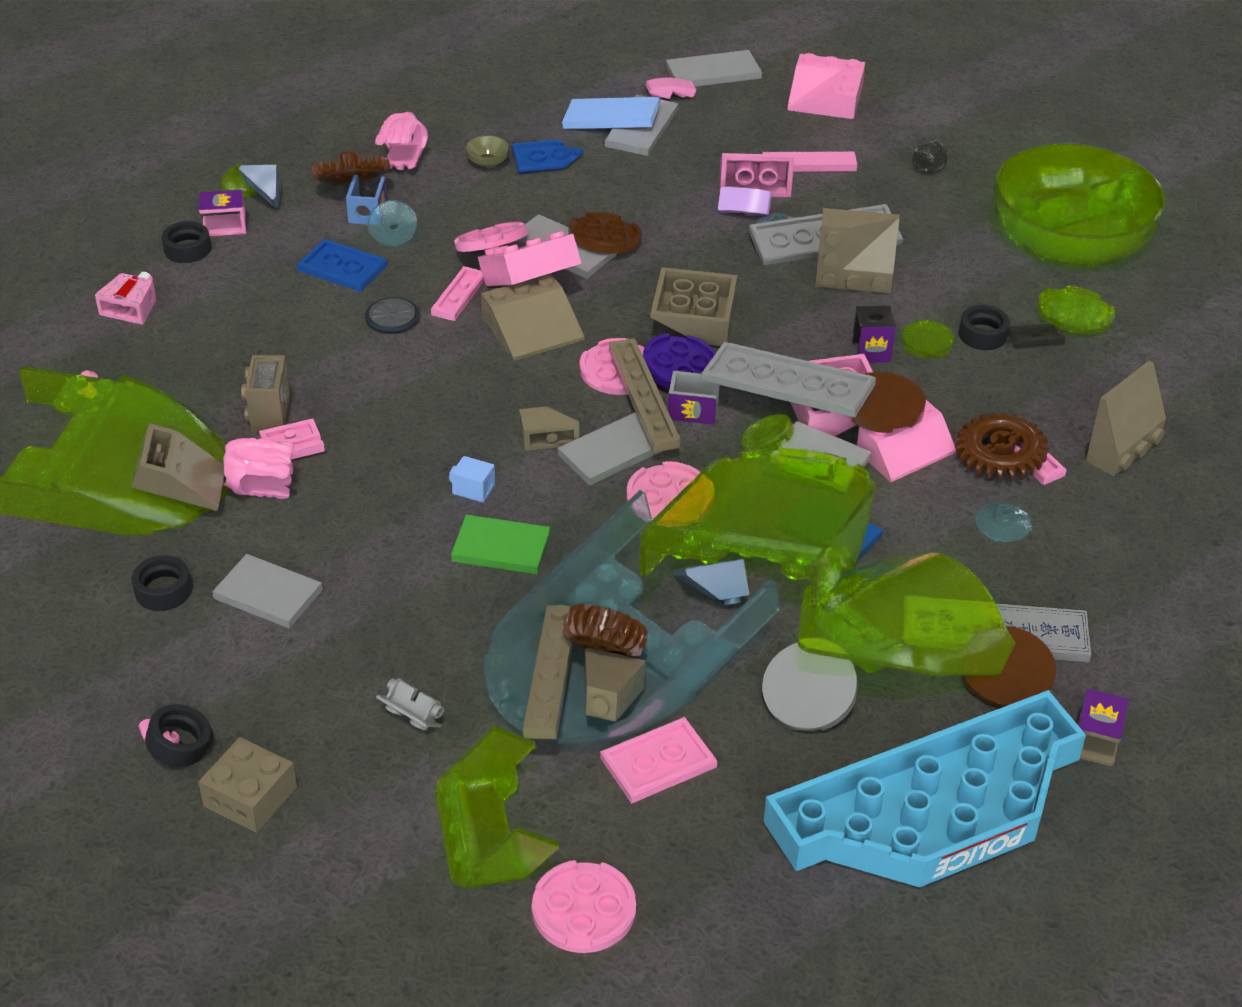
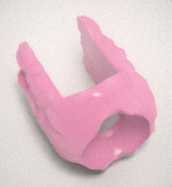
M412 112L395 113L384 121L375 139V144L382 145L385 143L390 152L387 154V158L390 161V169L393 166L397 170H405V166L408 169H412L417 166L420 155L426 147L428 130L416 119Z
M238 438L229 441L225 446L226 453L223 458L224 475L226 477V482L223 485L238 495L266 496L277 499L289 498L290 489L288 486L292 483L290 475L293 474V463H291V456L289 454L293 453V443L288 441L275 442L264 438Z

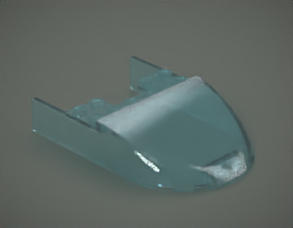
M639 490L514 605L498 623L490 639L492 642L488 653L484 657V678L489 697L499 714L511 726L523 733L547 605L574 606L580 603H589L594 606L609 607L612 610L620 611V613L637 619L648 631L645 649L640 657L637 658L646 660L643 691L616 722L586 715L584 690L585 649L573 644L557 739L538 740L559 744H580L616 739L643 731L663 722L696 700V692L779 611L780 606L775 582L768 580L716 632L700 621H689L683 624L671 636L630 605L643 590L642 580L638 575L614 559L615 554L652 520L646 493Z

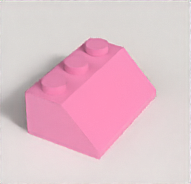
M722 153L720 160V189L721 187L751 188L771 191L772 197H791L794 155Z
M927 400L922 419L913 427L906 426L893 429L892 433L875 432L859 427L857 446L871 451V458L868 462L890 482L956 453L955 445L942 413Z

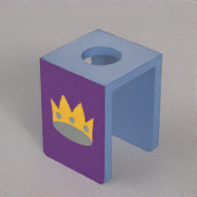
M358 175L353 176L346 196L348 223L380 225L388 202L386 177H381L375 197H361ZM365 206L370 210V214L362 216L357 212V208Z

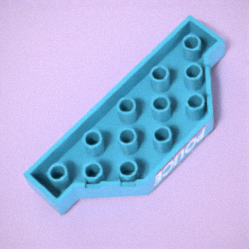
M1047 690L769 795L765 801L763 822L796 872L827 860L916 887H922L1035 841L1052 771L1079 761L1086 734L1051 692Z

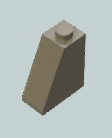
M587 647L585 649L584 664L586 715L616 722L644 689L646 660Z

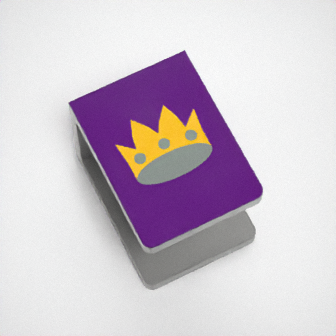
M673 371L668 397V413L671 419L674 421L714 425L716 404L718 405L720 385L702 381V374Z

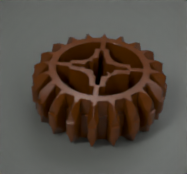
M589 603L576 604L571 606L563 623L562 633L569 641H572L574 645H579L582 649L589 647L639 658L647 643L648 631L637 619L631 618L630 615H625L609 607L594 606Z

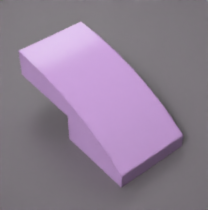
M721 187L718 211L721 213H744L746 216H769L772 192L751 188Z

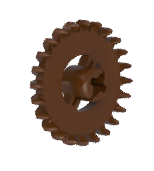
M343 152L338 156V163H333L332 159L329 158V165H326L323 159L321 160V166L318 162L312 164L311 176L319 181L345 183L352 182L353 176L358 175L359 181H363L387 173L390 169V161L386 156L383 157V155H380L378 161L376 154L372 161H370L369 154L366 155V160L361 161L358 152Z
M991 413V416L988 417L984 414L980 415V420L973 418L970 423L963 425V429L958 432L956 454L960 457L961 464L968 460V471L977 465L976 476H979L981 471L985 469L987 470V480L996 472L999 482H1001L1004 473L1008 474L1009 480L1012 482L1014 472L1020 474V478L1023 480L1025 469L1029 471L1031 476L1034 474L1035 466L1037 470L1041 469L1042 463L1046 462L1049 451L1048 439L1043 435V431L1040 428H1036L1037 425L1034 422L1027 423L1028 419L1025 417L1018 419L1016 414L1008 416L1007 413H1001L1000 416L996 413ZM991 435L989 445L984 447L982 441ZM1020 441L1022 448L1014 453L1015 444Z

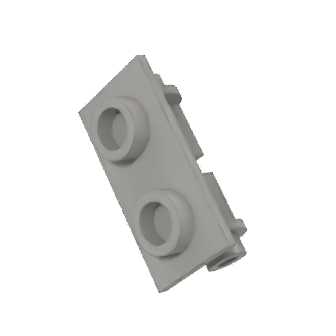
M392 678L387 684L388 694L377 695L376 697L386 703L385 708L388 711L397 715H406L411 718L410 724L419 729L427 730L428 727L440 728L442 724L435 721L444 712L441 702L424 692H419L416 701H414L413 699L418 689L401 678Z

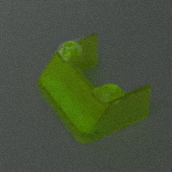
M493 725L439 779L435 790V798L449 876L454 885L469 889L523 880L559 848L558 841L518 827H514L511 831L509 829L504 801L517 790L519 781L516 765L536 747L535 741Z

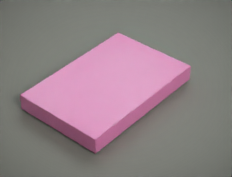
M685 717L600 751V759L631 804L717 767L716 758Z

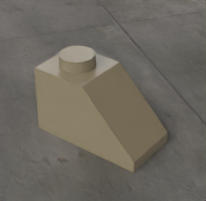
M547 406L519 409L520 433L525 451L560 447L579 438V422Z

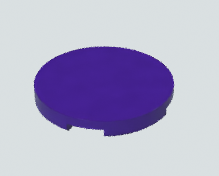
M668 333L651 339L644 348L643 358L654 382L669 390L673 371L702 374L716 352L707 343L696 337L687 335V338L670 336Z

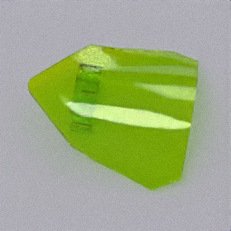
M917 552L910 556H892L858 567L822 584L804 586L798 632V646L800 649L816 655L851 660L852 664H857L868 673H875L884 668L891 667L931 676L1000 675L1015 645V641L1005 627L1000 611L986 587L967 567L944 554Z

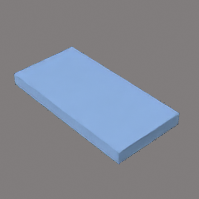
M660 98L572 99L562 121L563 129L652 127L660 106Z

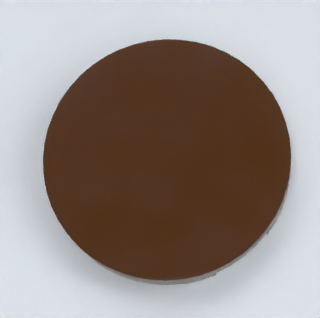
M604 212L585 213V217L578 219L574 217L570 220L568 234H574L576 244L602 253H625L632 251L640 245L642 231L637 224H629L622 221L619 215Z
M888 372L865 374L876 377V385L855 418L851 417L853 423L870 431L892 433L893 429L906 426L913 427L922 419L925 412L926 398L922 389L915 382L904 376Z
M996 626L980 631L968 641L962 654L960 671L965 686L973 696L977 695L985 702L996 706L995 709H1000L1047 690L1050 691L1056 676V664L1049 648L1034 634L1016 627Z

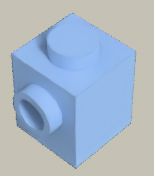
M463 456L457 466H453L450 471L449 481L452 482V494L484 503L495 486L494 464Z

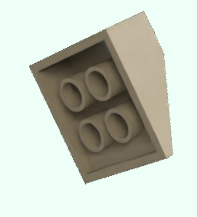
M552 274L481 293L482 318L513 361L585 340L566 294Z
M1146 362L1100 399L1086 461L1113 477L1122 469L1127 470L1134 459L1143 457L1148 448L1153 444H1159L1165 435L1163 427L1166 416L1153 362Z

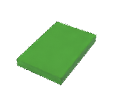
M466 515L451 554L452 562L538 574L551 535V527Z

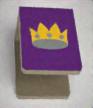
M1091 689L1086 690L1078 721V726L1086 734L1080 756L1081 759L1108 766L1114 765L1117 746L1122 738L1128 698Z

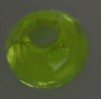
M235 164L234 167L229 168L221 177V190L242 189L243 197L257 194L241 177L238 168L245 164Z

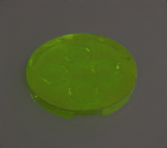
M1066 286V289L1058 290L1048 288L1040 294L1037 303L1039 314L1047 322L1063 330L1075 333L1095 334L1106 331L1112 326L1115 317L1114 307L1102 301L1103 297L1081 287Z

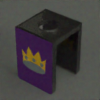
M890 305L856 306L852 344H859L857 355L865 354L868 363L891 362L896 324Z

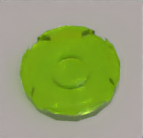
M930 320L915 321L903 329V347L911 355L927 359L928 356H934V359L942 358L953 349L954 335L951 329L939 322Z
M785 414L767 416L751 425L744 432L741 438V446L745 453H750L752 456L768 455L781 447L780 443L784 439L786 441L791 439L794 433V425Z

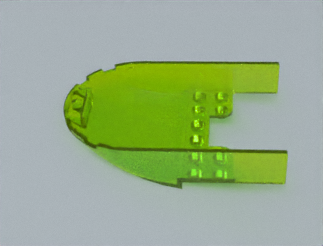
M22 366L19 369L27 402L54 406L57 412L73 416L51 449L28 446L17 454L5 474L0 477V514L113 534L140 536L153 535L156 530L170 527L172 530L184 527L195 522L194 518L206 511L208 513L212 511V509L131 488L140 445L149 423L180 432L224 464L223 458L226 453L225 446L227 443L206 421L186 405L154 386L123 374L115 381ZM224 475L223 483L226 482V477H225V475ZM222 485L219 504L230 491V488Z
M778 448V454H763L762 449L742 451L740 452V457L730 460L728 456L719 458L705 467L641 531L640 576L647 577L668 555H673L677 559H698L705 564L717 563L728 552L739 553L740 556L748 558L757 556L767 558L775 563L782 562L780 570L790 579L799 580L804 578L811 580L810 607L818 608L844 571L853 570L859 557L873 508L876 481L870 479V472L863 466L857 464L853 467L846 464V458L814 450Z

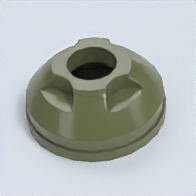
M478 136L471 139L466 145L467 157L479 167L494 168L508 156V143L498 136Z

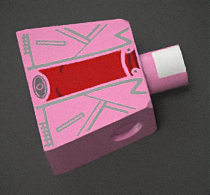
M141 272L138 276L124 273L119 274L95 294L99 315L143 325L156 302L152 276L147 272Z

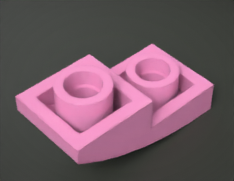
M656 78L646 82L650 95L660 99L662 97L670 99L672 92L679 97L685 98L689 96L693 98L696 92L693 82L685 79Z

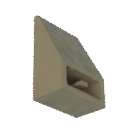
M149 423L140 445L131 488L217 511L224 479V464L180 432Z

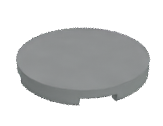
M809 640L786 647L771 660L764 673L762 692L770 713L785 727L794 731H815L820 729L823 731L835 726L849 714L856 701L858 682L854 666L842 650L823 641Z

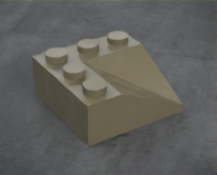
M823 208L815 287L891 293L900 214Z
M661 267L650 318L685 336L696 337L708 345L721 346L724 342H728L736 302L738 275Z

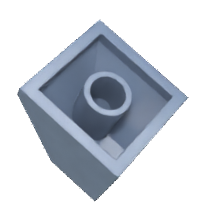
M744 559L727 560L673 570L674 576L713 600H723V605L740 603L741 596L750 595Z

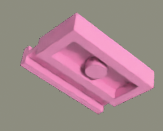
M313 418L259 431L260 438L275 442L288 441L293 443V453L289 454L291 459L324 452V443L321 440Z

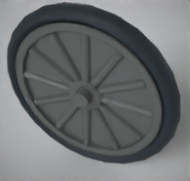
M387 297L375 301L367 308L365 320L369 326L377 331L396 333L414 326L419 319L420 313L418 307L408 299Z

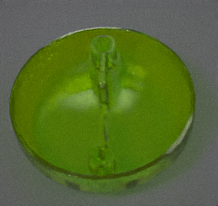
M1048 144L1018 152L1000 166L993 185V208L997 220L1005 233L1027 253L1044 261L1068 267H1101L1117 263L1132 256L1142 249L1156 234L1163 218L1166 202L1161 184L1142 165L1113 151L1081 144Z

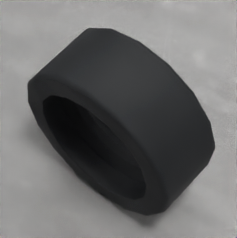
M194 221L174 223L162 233L164 253L173 262L192 263L200 261L211 252L209 231L201 223ZM183 240H197L189 244H177Z
M975 305L967 308L962 313L958 334L960 339L972 348L994 350L1006 343L1010 319L1005 312L994 306ZM973 325H988L995 328V330H982Z
M158 555L139 563L134 569L131 578L137 602L142 607L152 611L174 609L183 604L192 591V582L187 564L180 558L171 555ZM160 577L179 579L175 584L164 589L145 587L149 582Z
M169 704L157 709L151 716L146 731L145 744L149 753L163 764L174 767L190 766L198 762L205 754L210 740L211 727L208 719L195 708L183 704ZM168 726L184 728L192 733L196 738V742L183 745L173 743L166 739L159 729Z

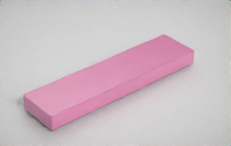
M855 151L762 152V154L794 155L793 172L857 171Z

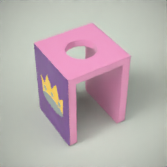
M242 189L199 193L200 214L240 212L238 214L203 216V225L207 227L210 236L246 234V212Z

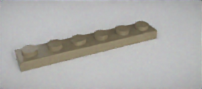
M635 338L609 342V352L653 452L680 448L681 439Z
M547 605L523 725L524 738L557 739L573 647L572 641H569L562 633L563 623L571 606Z

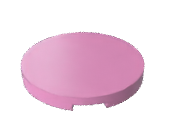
M507 222L482 230L476 229L458 236L454 240L455 248L459 252H469L497 247L525 237L528 234V229L522 222Z
M611 338L599 341L597 346L582 353L580 357V375L586 384L595 390L607 394H628L609 352V342L626 340V338ZM638 345V347H639V349H640V351H641V353H642V355H643V351H644V348H645V347H643V346H641V345Z
M662 462V465L647 469L642 467L636 471L628 481L626 497L630 509L641 519L662 526H678L691 523L706 513L711 504L712 489L702 477V472L694 467L679 462Z
M576 860L555 866L538 881L532 899V917L541 935L553 945L577 953L596 952L613 946L629 932L636 915L635 892L631 883L619 870L603 862L600 865L584 862L577 863Z

